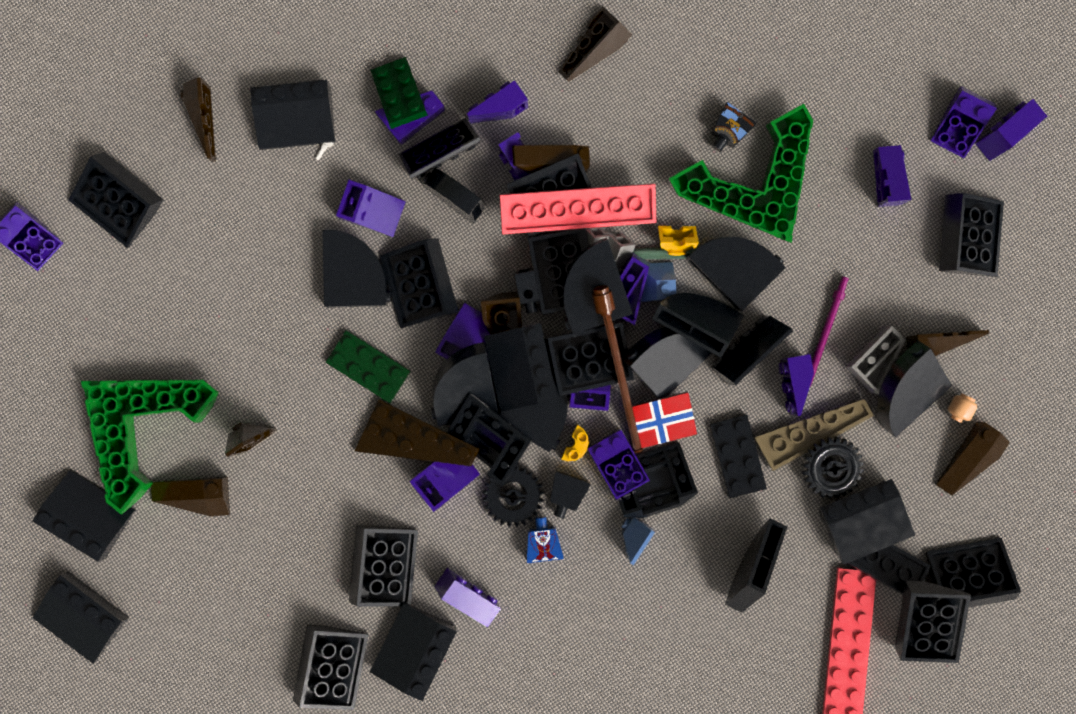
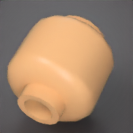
M963 393L954 396L948 407V412L952 414L951 418L960 423L963 420L970 421L977 409V404L974 403L975 399Z

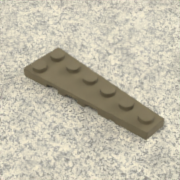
M861 399L753 438L770 469L774 471L807 453V449L813 450V443L820 446L819 439L827 442V437L833 439L835 436L844 433L874 415L866 400Z

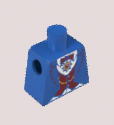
M546 517L535 518L536 529H530L528 532L527 563L564 559L556 528L547 527Z

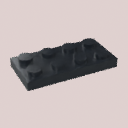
M748 415L709 424L728 497L734 498L767 489Z
M894 545L848 563L853 568L902 595L905 581L924 582L931 568L927 563Z

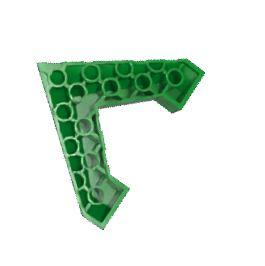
M802 104L765 125L774 140V146L760 191L712 177L703 160L670 177L669 181L677 196L792 243L793 228L796 222L797 205L800 199L813 119L805 104Z
M205 380L81 381L86 396V409L91 421L90 428L95 452L99 459L101 481L104 483L106 492V503L118 513L123 514L141 499L153 484L138 469L133 417L181 412L192 422L201 423L214 406L219 393Z

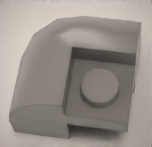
M606 227L585 228L588 246L607 237L618 270L626 265L633 254L635 244L621 231L616 233L607 230Z

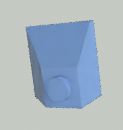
M673 262L650 263L641 302L663 301L666 297L676 294Z
M627 517L621 526L624 528L622 534L627 558L634 565L655 532L650 526L634 517L629 519Z

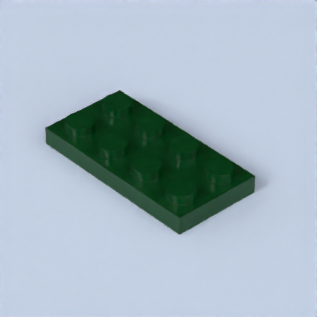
M406 57L370 70L391 129L428 116Z
M347 330L325 362L390 404L411 373L410 370Z

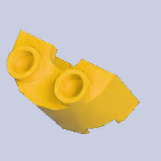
M658 226L661 249L663 248L668 251L669 255H686V251L692 248L695 249L699 243L696 226H682L679 230H674L671 226Z
M578 424L571 435L575 442L570 447L566 446L561 460L568 462L576 461L583 457L587 451L589 444L588 435Z

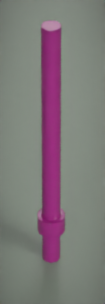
M841 276L838 288L834 290L832 296L834 299L812 358L814 371L812 382L839 305L844 300L846 294L844 291L849 278Z

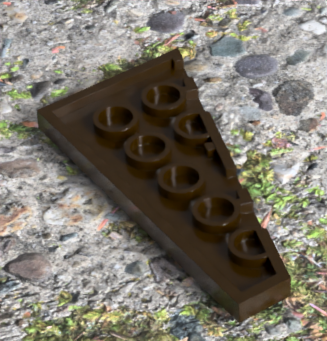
M378 400L354 452L472 466L479 448L382 400Z

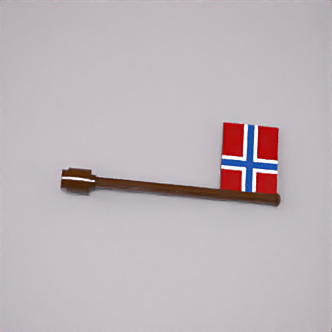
M600 285L593 288L592 298L595 311L603 316L633 444L632 450L635 453H639L645 447L697 435L688 391L635 405L631 404L611 317L612 311L615 310L612 291L608 285Z

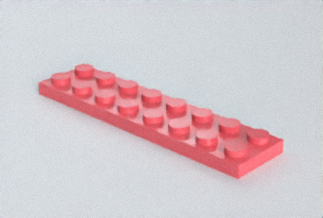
M654 183L499 194L502 234L656 223V191Z
M837 567L822 714H863L876 580L857 569Z

